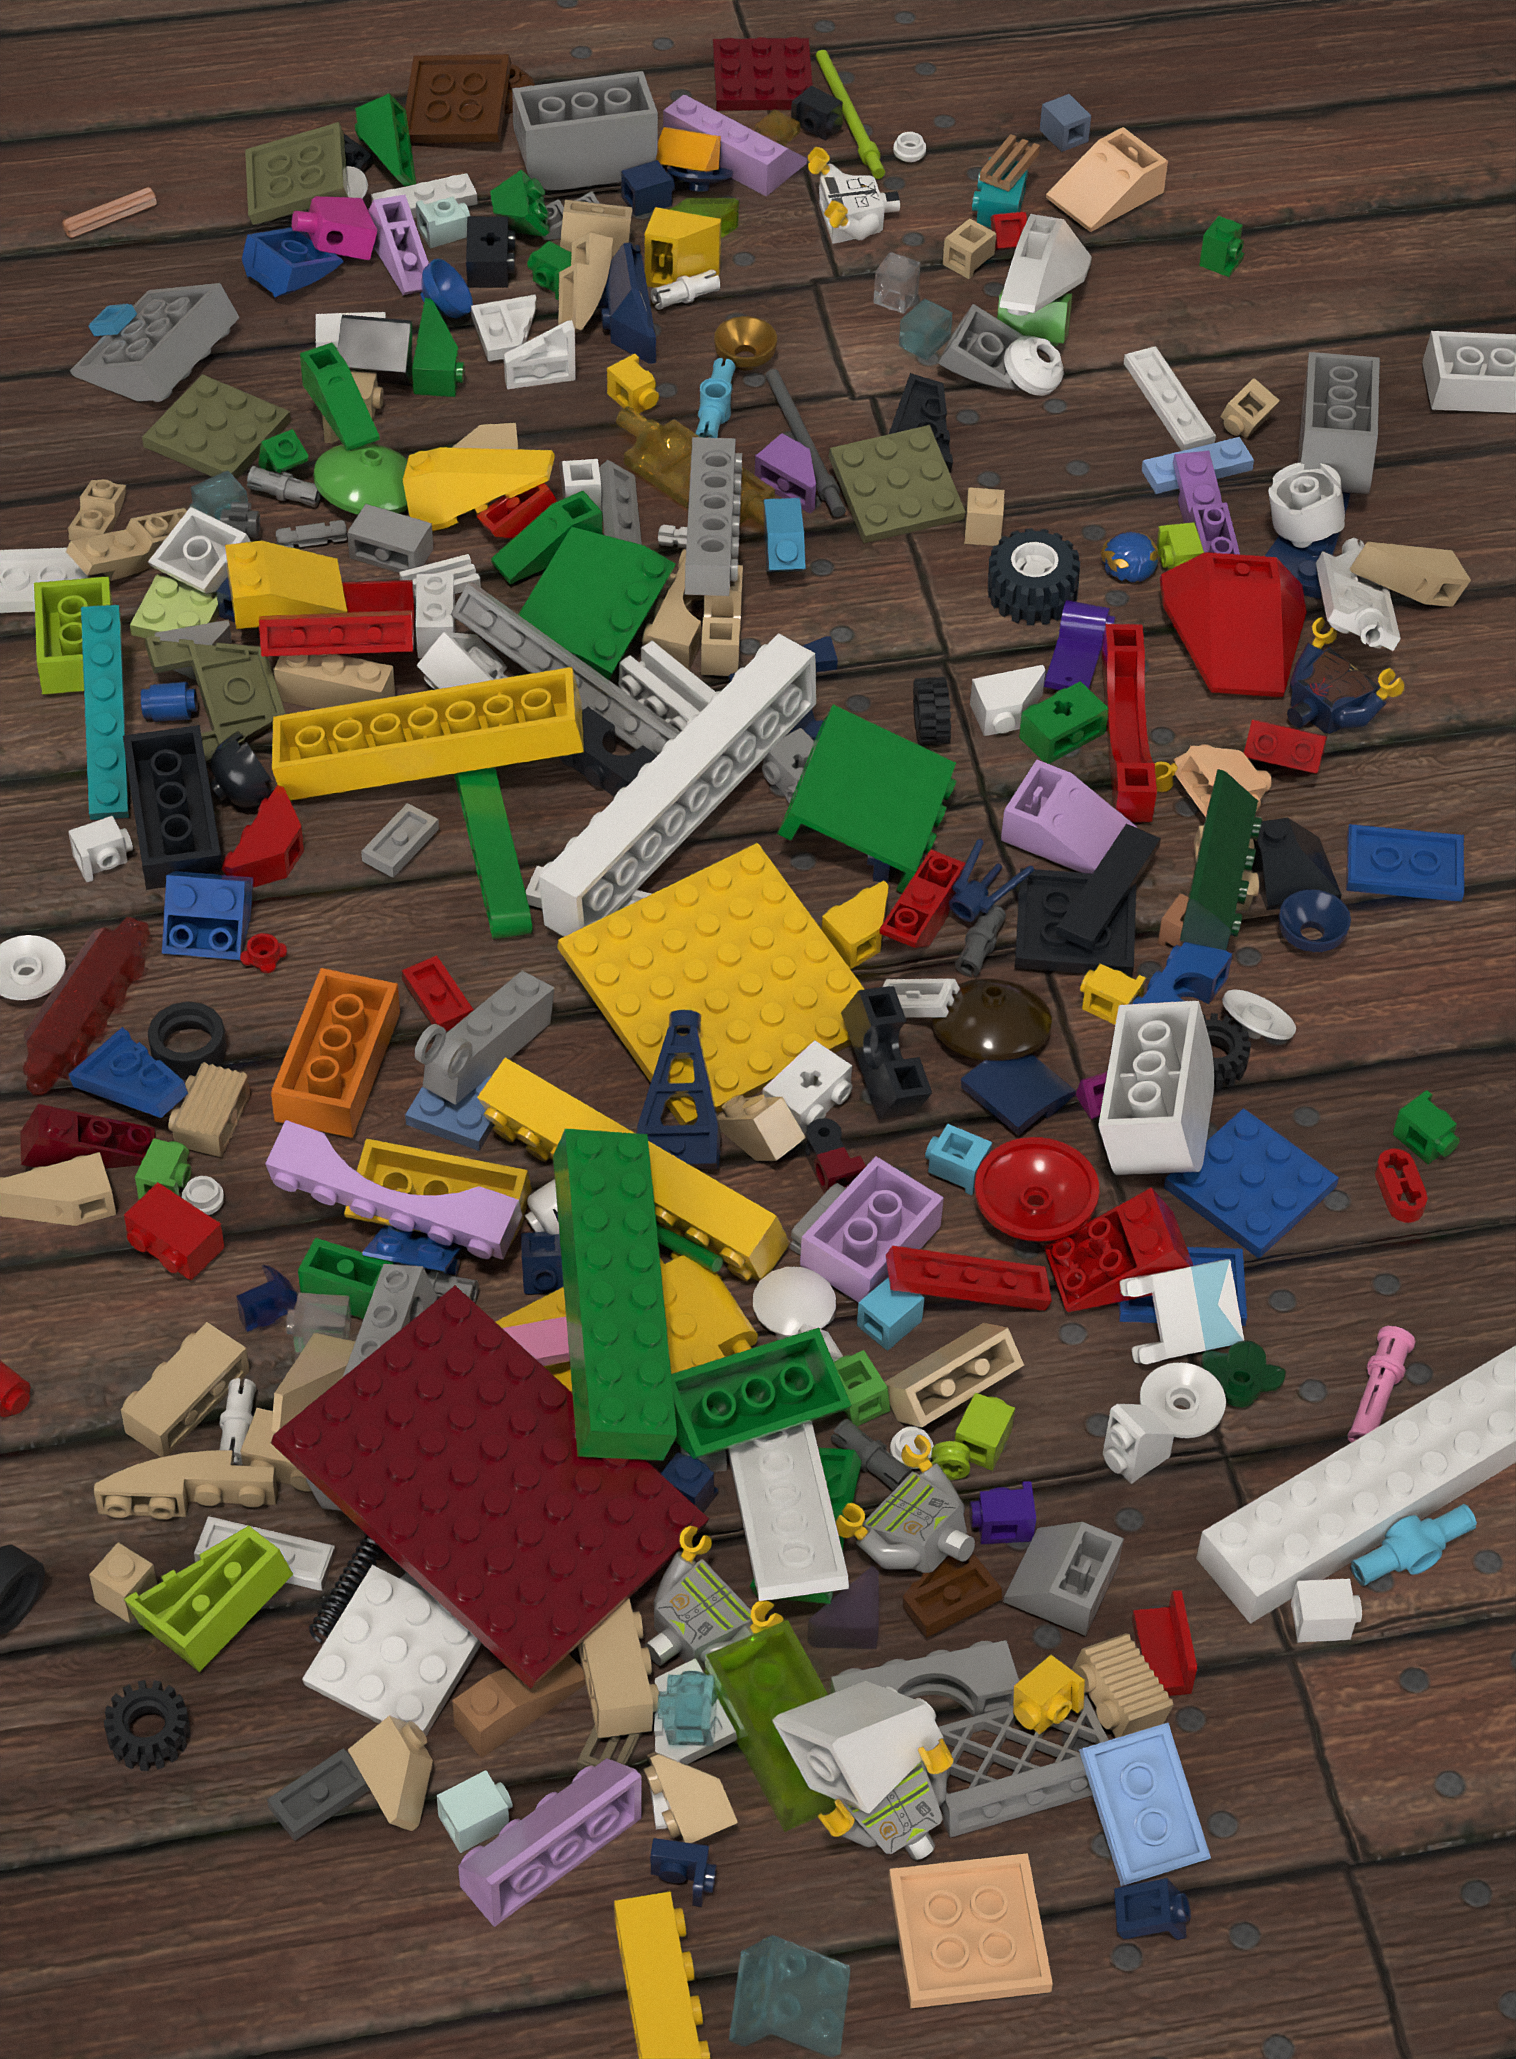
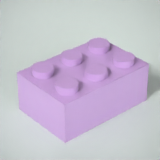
M875 1156L802 1236L800 1266L818 1273L830 1285L859 1303L889 1277L886 1253L891 1246L921 1249L941 1227L944 1198Z

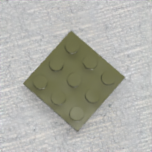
M339 122L245 149L248 216L253 225L293 214L294 211H306L310 209L311 201L316 196L348 197L344 132Z
M202 374L142 436L143 447L232 485L259 457L261 441L279 435L291 422L290 411Z
M930 425L830 448L828 457L863 544L964 520L965 509Z

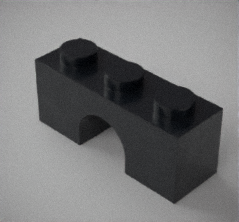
M587 706L582 710L584 752L558 757L563 764L573 767L583 774L591 784L601 787L615 797L621 788L627 787L638 776L640 769L646 763H651L658 755L644 745L628 755L612 754L615 752V725Z
M893 985L858 990L842 1010L841 1015L879 1120L914 1115L930 1097L932 1090L920 1057L903 1059L901 1055L899 1032L905 1024L906 1018L895 987Z

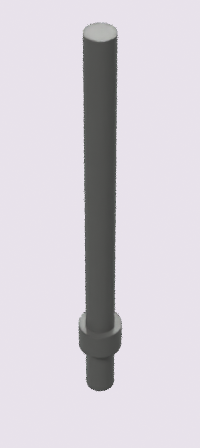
M770 369L766 373V378L796 440L810 449L814 476L817 481L816 490L820 498L827 502L833 516L840 517L846 512V508L839 496L840 488L835 478L828 474L777 369Z

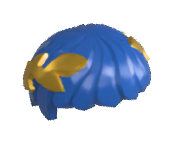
M1126 532L1118 534V536L1111 540H1107L1101 549V558L1103 564H1105L1106 574H1112V576L1118 577L1121 581L1127 579L1133 583L1136 581L1141 582L1149 578L1156 571L1159 561L1158 549L1153 540L1143 533Z

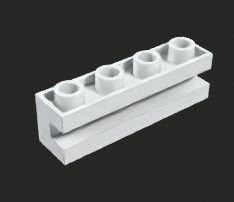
M653 641L641 648L640 662L631 655L619 662V688L680 732L686 727L687 722L692 716L698 715L709 704L712 696L716 693Z

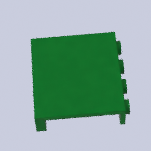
M833 704L818 730L777 834L791 841L802 823L903 871L896 891L903 893L924 861L921 859L922 855H927L934 844L937 834L931 831L933 826L936 828L939 826L947 807L941 805L943 799L947 801L955 787L956 780L951 778L956 762Z

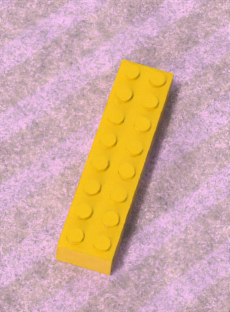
M573 667L273 716L272 771L277 785L285 788L290 800L584 752L581 697Z
M506 1057L477 1096L486 1110L483 1115L495 1124L493 1130L509 1142H514L517 1138L527 1144L526 1150L543 1162H546L548 1158L553 1160V1154L565 1129L634 1133ZM648 1141L656 1221L672 1232L721 1256L723 1261L729 1264L727 1269L744 1281H748L752 1277L759 1282L769 1274L790 1244L778 1217Z

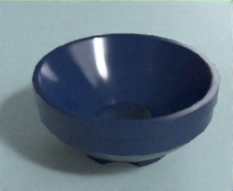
M1302 890L1290 895L1284 900L1279 913V927L1285 939L1295 947L1309 952H1324L1338 947L1346 938L1351 923L1350 912L1347 906L1333 894L1321 890ZM1305 928H1315L1323 936L1317 940L1305 938L1300 931Z

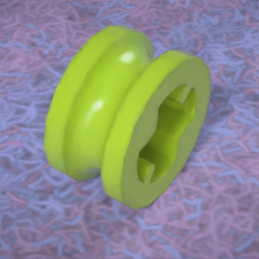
M946 1441L938 1443L932 1448V1465L938 1463L949 1480L962 1479L969 1474L970 1464L968 1460L970 1459V1449L968 1446L960 1442Z

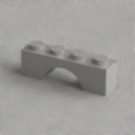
M1006 1640L995 1643L980 1641L969 1648L952 1652L937 1650L926 1657L909 1661L894 1659L880 1667L866 1670L859 1668L847 1669L839 1675L831 1677L830 1694L863 1681H868L884 1688L887 1686L892 1687L899 1694L910 1698L924 1695H939L950 1698L964 1706L974 1717L1013 1705L1014 1685L1019 1682V1678Z

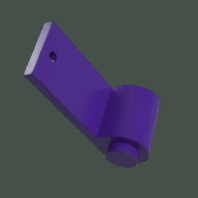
M1066 600L1060 623L1059 637L1045 678L1044 687L1060 690L1081 681L1090 689L1103 646L1105 624H1115L1116 620L1115 616H1110V608Z

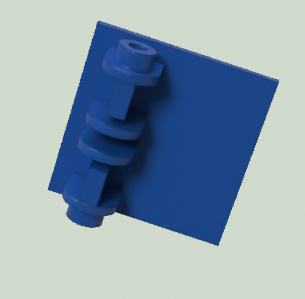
M384 1225L363 1250L362 1255L393 1262L394 1265L399 1262L410 1266H423L424 1269L428 1268L427 1270L434 1269L444 1271L445 1274L457 1275L460 1259L455 1257L464 1246L453 1242L451 1245H442L430 1239L427 1233L413 1230L405 1232L393 1226Z

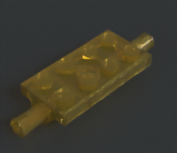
M626 406L625 410L622 409L619 412L616 424L634 435L637 441L634 447L624 453V464L689 509L692 437L699 436L675 419L663 426L654 419L647 420L632 407ZM742 467L740 524L751 518L764 527V499H775V489Z

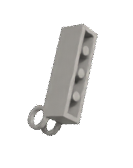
M522 970L447 1033L443 1027L437 1024L430 1025L420 1036L414 1054L417 1061L425 1064L423 1087L456 1105L495 1072L505 1057L510 1059L550 1024L555 988ZM436 1034L431 1048L425 1053L429 1041Z

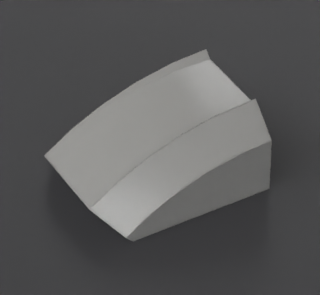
M972 304L952 334L937 363L970 380L993 387L1019 391L1020 387L1014 383L1006 370L1004 355L1009 345L1018 338L1023 337V335L975 304Z

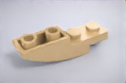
M181 508L131 518L126 530L71 540L66 553L87 576L103 573L106 577L109 576V580L112 581L151 568L148 561L187 510Z
M232 1450L199 1451L160 1457L116 1472L94 1485V1496L98 1514H107L114 1518H124L128 1515L152 1516L156 1519L186 1517L188 1502H197L206 1506H213L218 1503L242 1504L247 1507L276 1505L278 1492L275 1467L235 1466Z

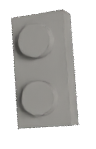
M407 803L361 851L362 861L394 878L439 830V820Z

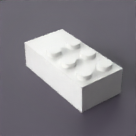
M1431 331L1422 361L1431 409L1516 413V334Z

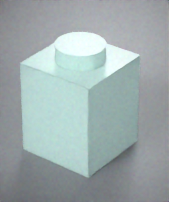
M486 1770L437 1795L438 1816L460 1853L499 1834L504 1826L509 1823L508 1809L513 1807L511 1798L501 1782L494 1784Z

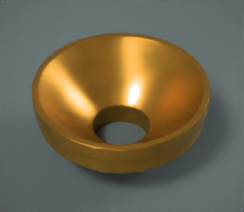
M749 316L734 317L726 320L716 329L714 336L715 350L718 356L723 358V361L726 362V359H730L734 362L735 367L740 370H752L766 363L774 356L777 347V334L769 323L759 318ZM746 351L754 354L755 356L738 357L736 356V354Z

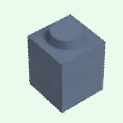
M1070 94L1042 104L1040 131L1061 152L1089 141L1091 115Z

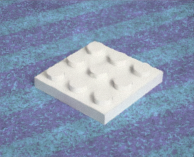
M372 1565L302 1680L305 1686L378 1724L390 1715L407 1723L409 1721L414 1722L427 1736L480 1647L481 1642L431 1594Z

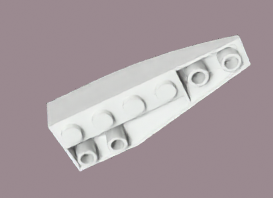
M1030 214L1011 262L1000 301L1001 308H1007L1008 312L1014 315H1028L1029 312L1035 313L1084 282L1092 257L1064 219Z

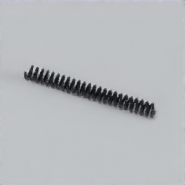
M366 1533L364 1534V1539L360 1541V1546L356 1548V1553L352 1554V1560L347 1562V1567L343 1569V1574L339 1576V1581L334 1584L335 1588L331 1589L330 1595L326 1597V1602L322 1604V1610L317 1612L318 1617H315L313 1624L309 1626L311 1636L319 1643H322L323 1639L313 1632V1628L315 1627L318 1632L326 1637L330 1635L371 1566L377 1565L375 1559L381 1558L379 1552H384L382 1548L380 1549L373 1545L379 1546L372 1539L368 1538Z

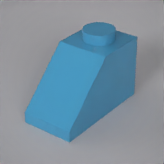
M800 498L764 499L766 572L803 571L805 569V543Z

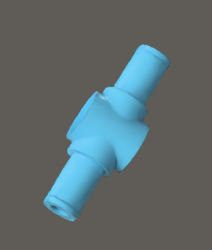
M723 358L716 359L713 364L711 378L706 379L700 385V407L698 411L700 421L695 437L706 438L709 436V438H718L720 424L728 421L731 416V394L733 390L731 380L736 367L730 359H726L725 366H722Z
M1462 1504L1434 1520L1426 1518L1421 1521L1416 1515L1405 1517L1387 1531L1381 1547L1351 1561V1571L1361 1586H1365L1393 1570L1401 1572L1407 1569L1412 1575L1422 1573L1437 1563L1443 1554L1442 1550L1446 1548V1543L1476 1529V1518L1466 1504Z

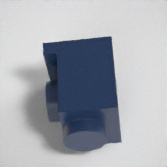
M677 1452L661 1473L663 1477L703 1513L718 1495V1489L714 1487V1472L704 1462L697 1458L693 1459L692 1456H684Z

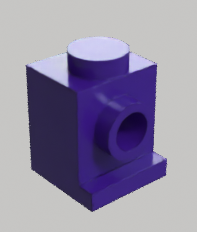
M1023 1481L1022 1489L1010 1490L1005 1487H998L989 1491H980L979 1501H970L971 1528L979 1527L980 1544L1032 1541L1036 1525V1512L1031 1481Z

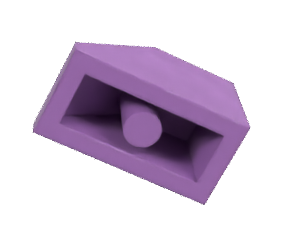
M781 433L755 456V482L782 498H800L801 509L811 514L815 510L816 481L810 449Z

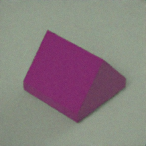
M1108 1071L1080 1080L1076 1097L1090 1119L1100 1116Z

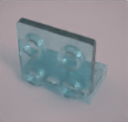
M771 1935L741 1951L729 2041L745 2047L769 2034H774L829 2057L839 2055L841 2052L850 1967L775 1935Z

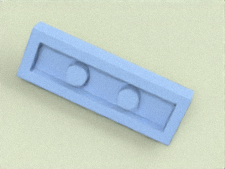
M1237 437L1143 460L1142 472L1155 494L1179 489L1173 466L1175 454L1209 450L1216 479L1252 471L1254 459L1241 438Z

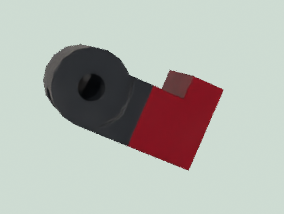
M816 1119L807 1126L806 1158L823 1193L825 1194L836 1183L847 1188L866 1167L861 1155L853 1158L849 1157L842 1143L841 1127L832 1119Z

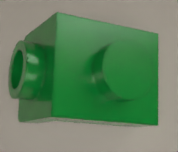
M293 429L261 441L258 460L261 469L281 473L308 461V454Z

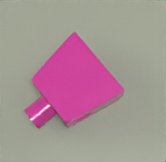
M316 196L311 201L309 212L294 211L292 216V230L308 233L315 249L370 260L378 230L362 198Z

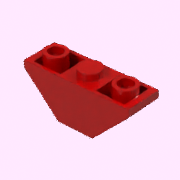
M277 785L270 797L263 799L259 806L257 817L251 825L248 824L244 828L238 846L234 852L230 851L226 855L222 867L225 875L252 877L253 888L288 877L304 852L301 823L284 787Z
M931 849L880 927L879 934L914 948L930 946L948 917L950 911L949 901L955 895L952 886L959 879L966 863Z

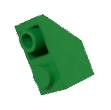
M520 170L490 191L493 213L497 217H508V227L512 231L537 236H546L550 233L547 220L549 213L545 207L543 197L545 190L536 178L531 179Z

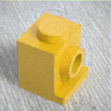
M636 354L607 368V394L632 417L652 408L658 402L659 393L655 390L656 381L648 370H644L639 365V357Z
M1100 964L1095 971L1089 970L1080 987V991L1084 993L1082 1010L1116 1025L1119 1005L1132 1004L1137 996L1143 998L1146 978L1139 975L1135 980L1126 976L1121 971L1113 970Z
M1050 1655L1014 1685L1013 1714L1025 1728L1033 1729L1041 1734L1053 1723L1059 1724L1062 1722L1071 1709L1079 1713L1084 1708L1085 1680L1054 1656Z

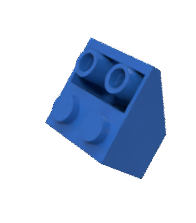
M179 871L166 875L162 954L240 960L251 917L253 878Z

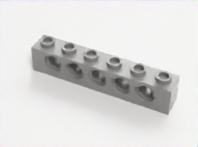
M692 437L685 595L729 596L730 581H737L742 453H735V439Z
M383 1264L343 1377L436 1301L437 1295L423 1266ZM306 1477V1481L322 1509L341 1510Z

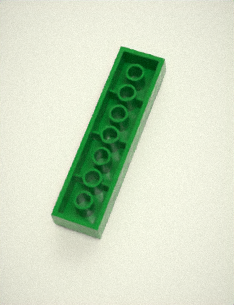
M565 1129L553 1154L577 1454L578 1457L663 1461L677 1437L648 1134Z

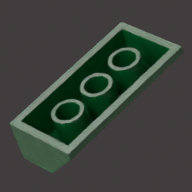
M1217 769L1179 941L1226 951L1229 937H1238L1242 914L1235 913L1237 903L1243 905L1245 903L1249 881L1242 880L1244 871L1251 872L1256 849L1249 848L1250 839L1258 840L1262 817L1255 816L1258 800L1224 770Z

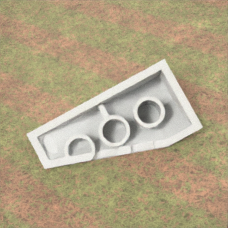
M443 632L417 664L425 674L424 680L435 690L508 678L503 674L507 669L504 662L474 634Z

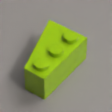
M250 1526L243 1528L199 1554L201 1558L199 1561L177 1574L172 1570L163 1575V1582L139 1596L135 1592L124 1598L138 1623L198 1672L218 1654L293 1575L280 1549Z

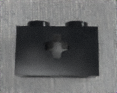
M467 216L466 272L468 288H508V274H515V253H509V251H515V231H509L508 217Z

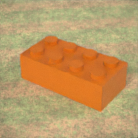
M320 968L271 1090L275 1122L284 1123L287 1120L317 1131L353 1138L400 1016L397 983Z

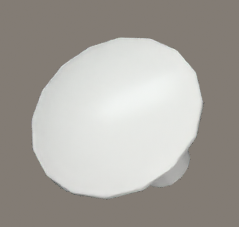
M784 1267L771 1271L759 1281L753 1292V1310L758 1320L767 1329L774 1332L777 1339L780 1340L798 1334L799 1328L803 1324L822 1329L831 1323L835 1318L836 1295L830 1283L818 1273L804 1267Z

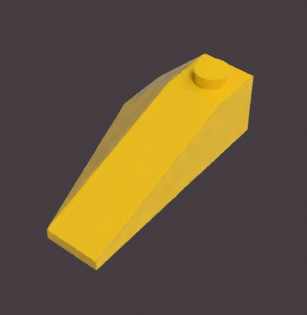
M448 447L418 451L415 454L409 455L403 476L409 516L432 523V531L448 528L458 523L457 516L472 509H475L478 514L488 509L487 504L502 495L512 498L549 481L555 454L552 450Z

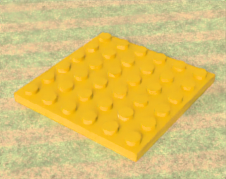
M758 843L558 939V950L650 1082L652 1081L669 1027V1014L676 1010H692L701 1014L700 1038L717 1114L723 1111L722 1106L730 1099L739 1095L749 1098L763 1091V1088L814 1040L834 1054L852 1045L841 1012L857 991L864 990V987ZM674 1059L671 1063L668 1083H693L695 1079L693 1060ZM671 1097L668 1099L666 1105L680 1125H694L697 1122L698 1114L692 1097Z

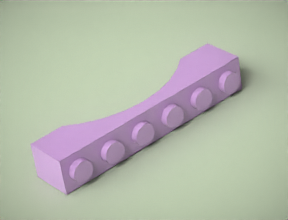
M285 1120L265 1163L271 1180L283 1190L295 1192L296 1189L311 1193V1196L321 1203L334 1205L337 1202L349 1206L352 1212L361 1217L372 1219L375 1215L389 1220V1223L399 1230L411 1232L415 1229L427 1233L430 1239L439 1244L451 1245L453 1242L465 1246L471 1254L483 1259H490L491 1256L504 1259L522 1218L518 1199L480 1186L459 1193L437 1196L411 1195L387 1189L367 1180L349 1167L333 1149L324 1133Z

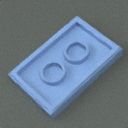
M1169 1723L1079 1749L1121 1886L1211 1858Z

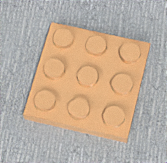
M1028 1853L889 1869L888 1878L910 2009L1052 1991V1977Z

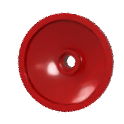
M1025 1137L998 1146L981 1162L975 1178V1198L984 1217L1000 1231L1022 1240L1051 1241L1075 1233L1091 1219L1099 1200V1180L1089 1160L1075 1148L1050 1138Z

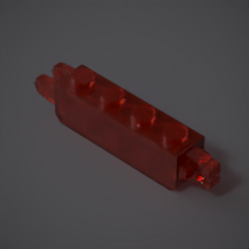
M126 917L115 930L105 927L94 930L24 1032L28 1057L26 1058L27 1061H24L23 1072L28 1079L26 1080L27 1090L33 1096L47 1094V1091H50V1087H53L59 1077L68 1080L69 1073L86 1059L88 1048L96 1037L99 1038L105 1031L107 1020L114 1009L120 1008L123 1004L126 991L133 980H138L141 977L145 968V958L142 956V950L150 934L147 923Z

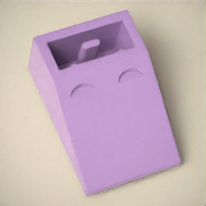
M1036 760L1004 810L1001 841L1078 872L1093 874L1125 824L1127 823L1136 828L1137 826L1072 773Z

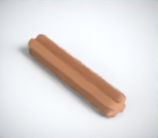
M143 188L64 219L62 221L63 230L68 238L83 235L154 207L157 204L156 195L151 188Z

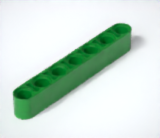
M495 767L456 773L454 778L492 939L532 934L530 909Z

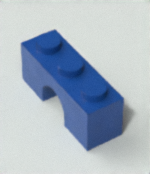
M1184 942L1182 946L1176 945L1167 959L1165 969L1162 972L1157 970L1148 984L1147 993L1143 998L1137 996L1132 1004L1183 1002L1184 1000L1181 997H1194L1210 1004L1228 979L1232 954L1225 950Z

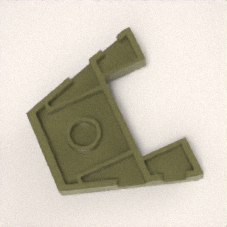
M156 636L146 637L145 647L154 674L190 666L193 668L212 730L201 733L206 764L211 761V756L216 747L238 730L243 736V739L238 741V744L241 745L273 727V716L285 715L268 656L261 657V647L217 642L216 646L194 644L193 640L179 639V642L162 641L160 637Z

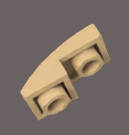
M104 479L91 480L80 496V511L68 527L69 540L111 533L124 502L126 485L115 484Z

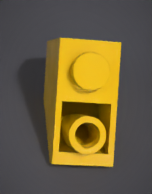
M884 880L871 888L861 890L856 897L842 905L833 906L822 916L821 930L850 970L881 952L883 935L879 934V931L886 919L889 885Z

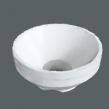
M1023 336L1012 342L1005 351L1004 364L1014 383L1024 391L1033 395H1048L1062 381L1064 371L1059 351L1050 344V341L1035 336ZM1037 349H1040L1050 359V363L1043 361L1038 356Z

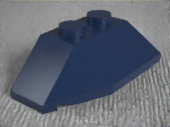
M631 242L623 243L611 260L608 279L599 301V306H605V308H601L602 328L609 329L612 344L632 355L636 354L639 359L648 364L656 363V334L641 247Z

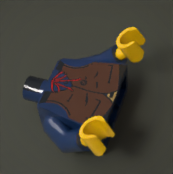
M1322 617L1318 618L1312 626L1315 639L1312 644L1307 643L1296 662L1291 677L1290 687L1292 689L1290 704L1292 707L1287 711L1288 719L1297 728H1301L1311 722L1322 732L1328 734L1339 729L1364 727L1386 705L1387 701L1385 699L1388 696L1396 697L1402 694L1404 682L1401 678H1398L1393 684L1388 685L1396 676L1393 669L1388 668L1380 673L1378 678L1379 686L1330 647L1323 651L1322 647L1324 644H1330L1336 639L1337 630L1331 627L1328 633L1319 634L1320 630L1324 627L1325 620Z

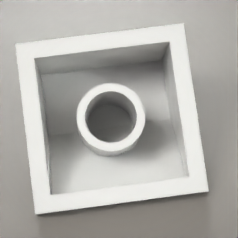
M190 507L148 563L151 567L207 594L216 592L228 576L225 545L251 541L246 533Z

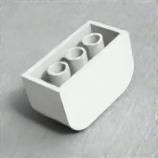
M1199 1001L1119 1005L1098 1125L1111 1168L1116 1175L1199 1172L1204 1162L1214 1092L1212 1048Z

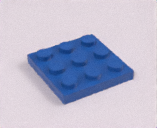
M1243 1108L1206 1141L1204 1162L1199 1172L1170 1173L1165 1178L1164 1188L1259 1259L1337 1187L1339 1177Z

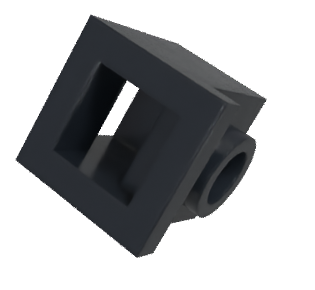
M810 86L792 101L791 128L797 130L800 127L826 141L832 135L837 134L842 127L843 101L814 86Z

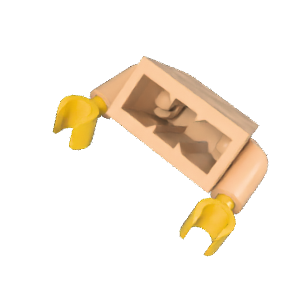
M1202 744L1190 746L1186 753L1174 758L1175 763L1171 765L1162 761L1155 763L1157 791L1166 792L1170 790L1173 786V776L1176 775L1205 817L1217 769L1226 771L1258 800L1256 812L1260 809L1261 798L1271 787L1270 774L1265 770L1257 771L1246 755L1239 750L1215 748Z

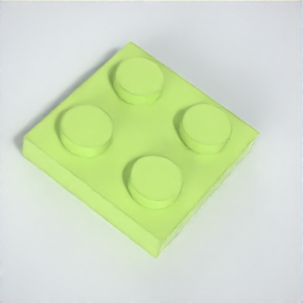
M156 574L130 624L131 635L146 638L155 636L157 632L216 622L219 616L217 592L206 594L175 578Z

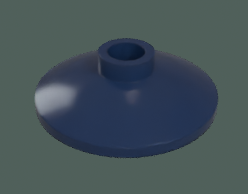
M674 166L667 167V171L673 177L688 182L689 190L709 191V184L719 183L733 177L732 170L719 167V170L698 171Z

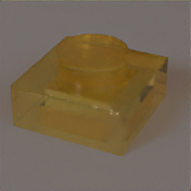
M774 109L755 125L754 131L785 146L800 133V122Z

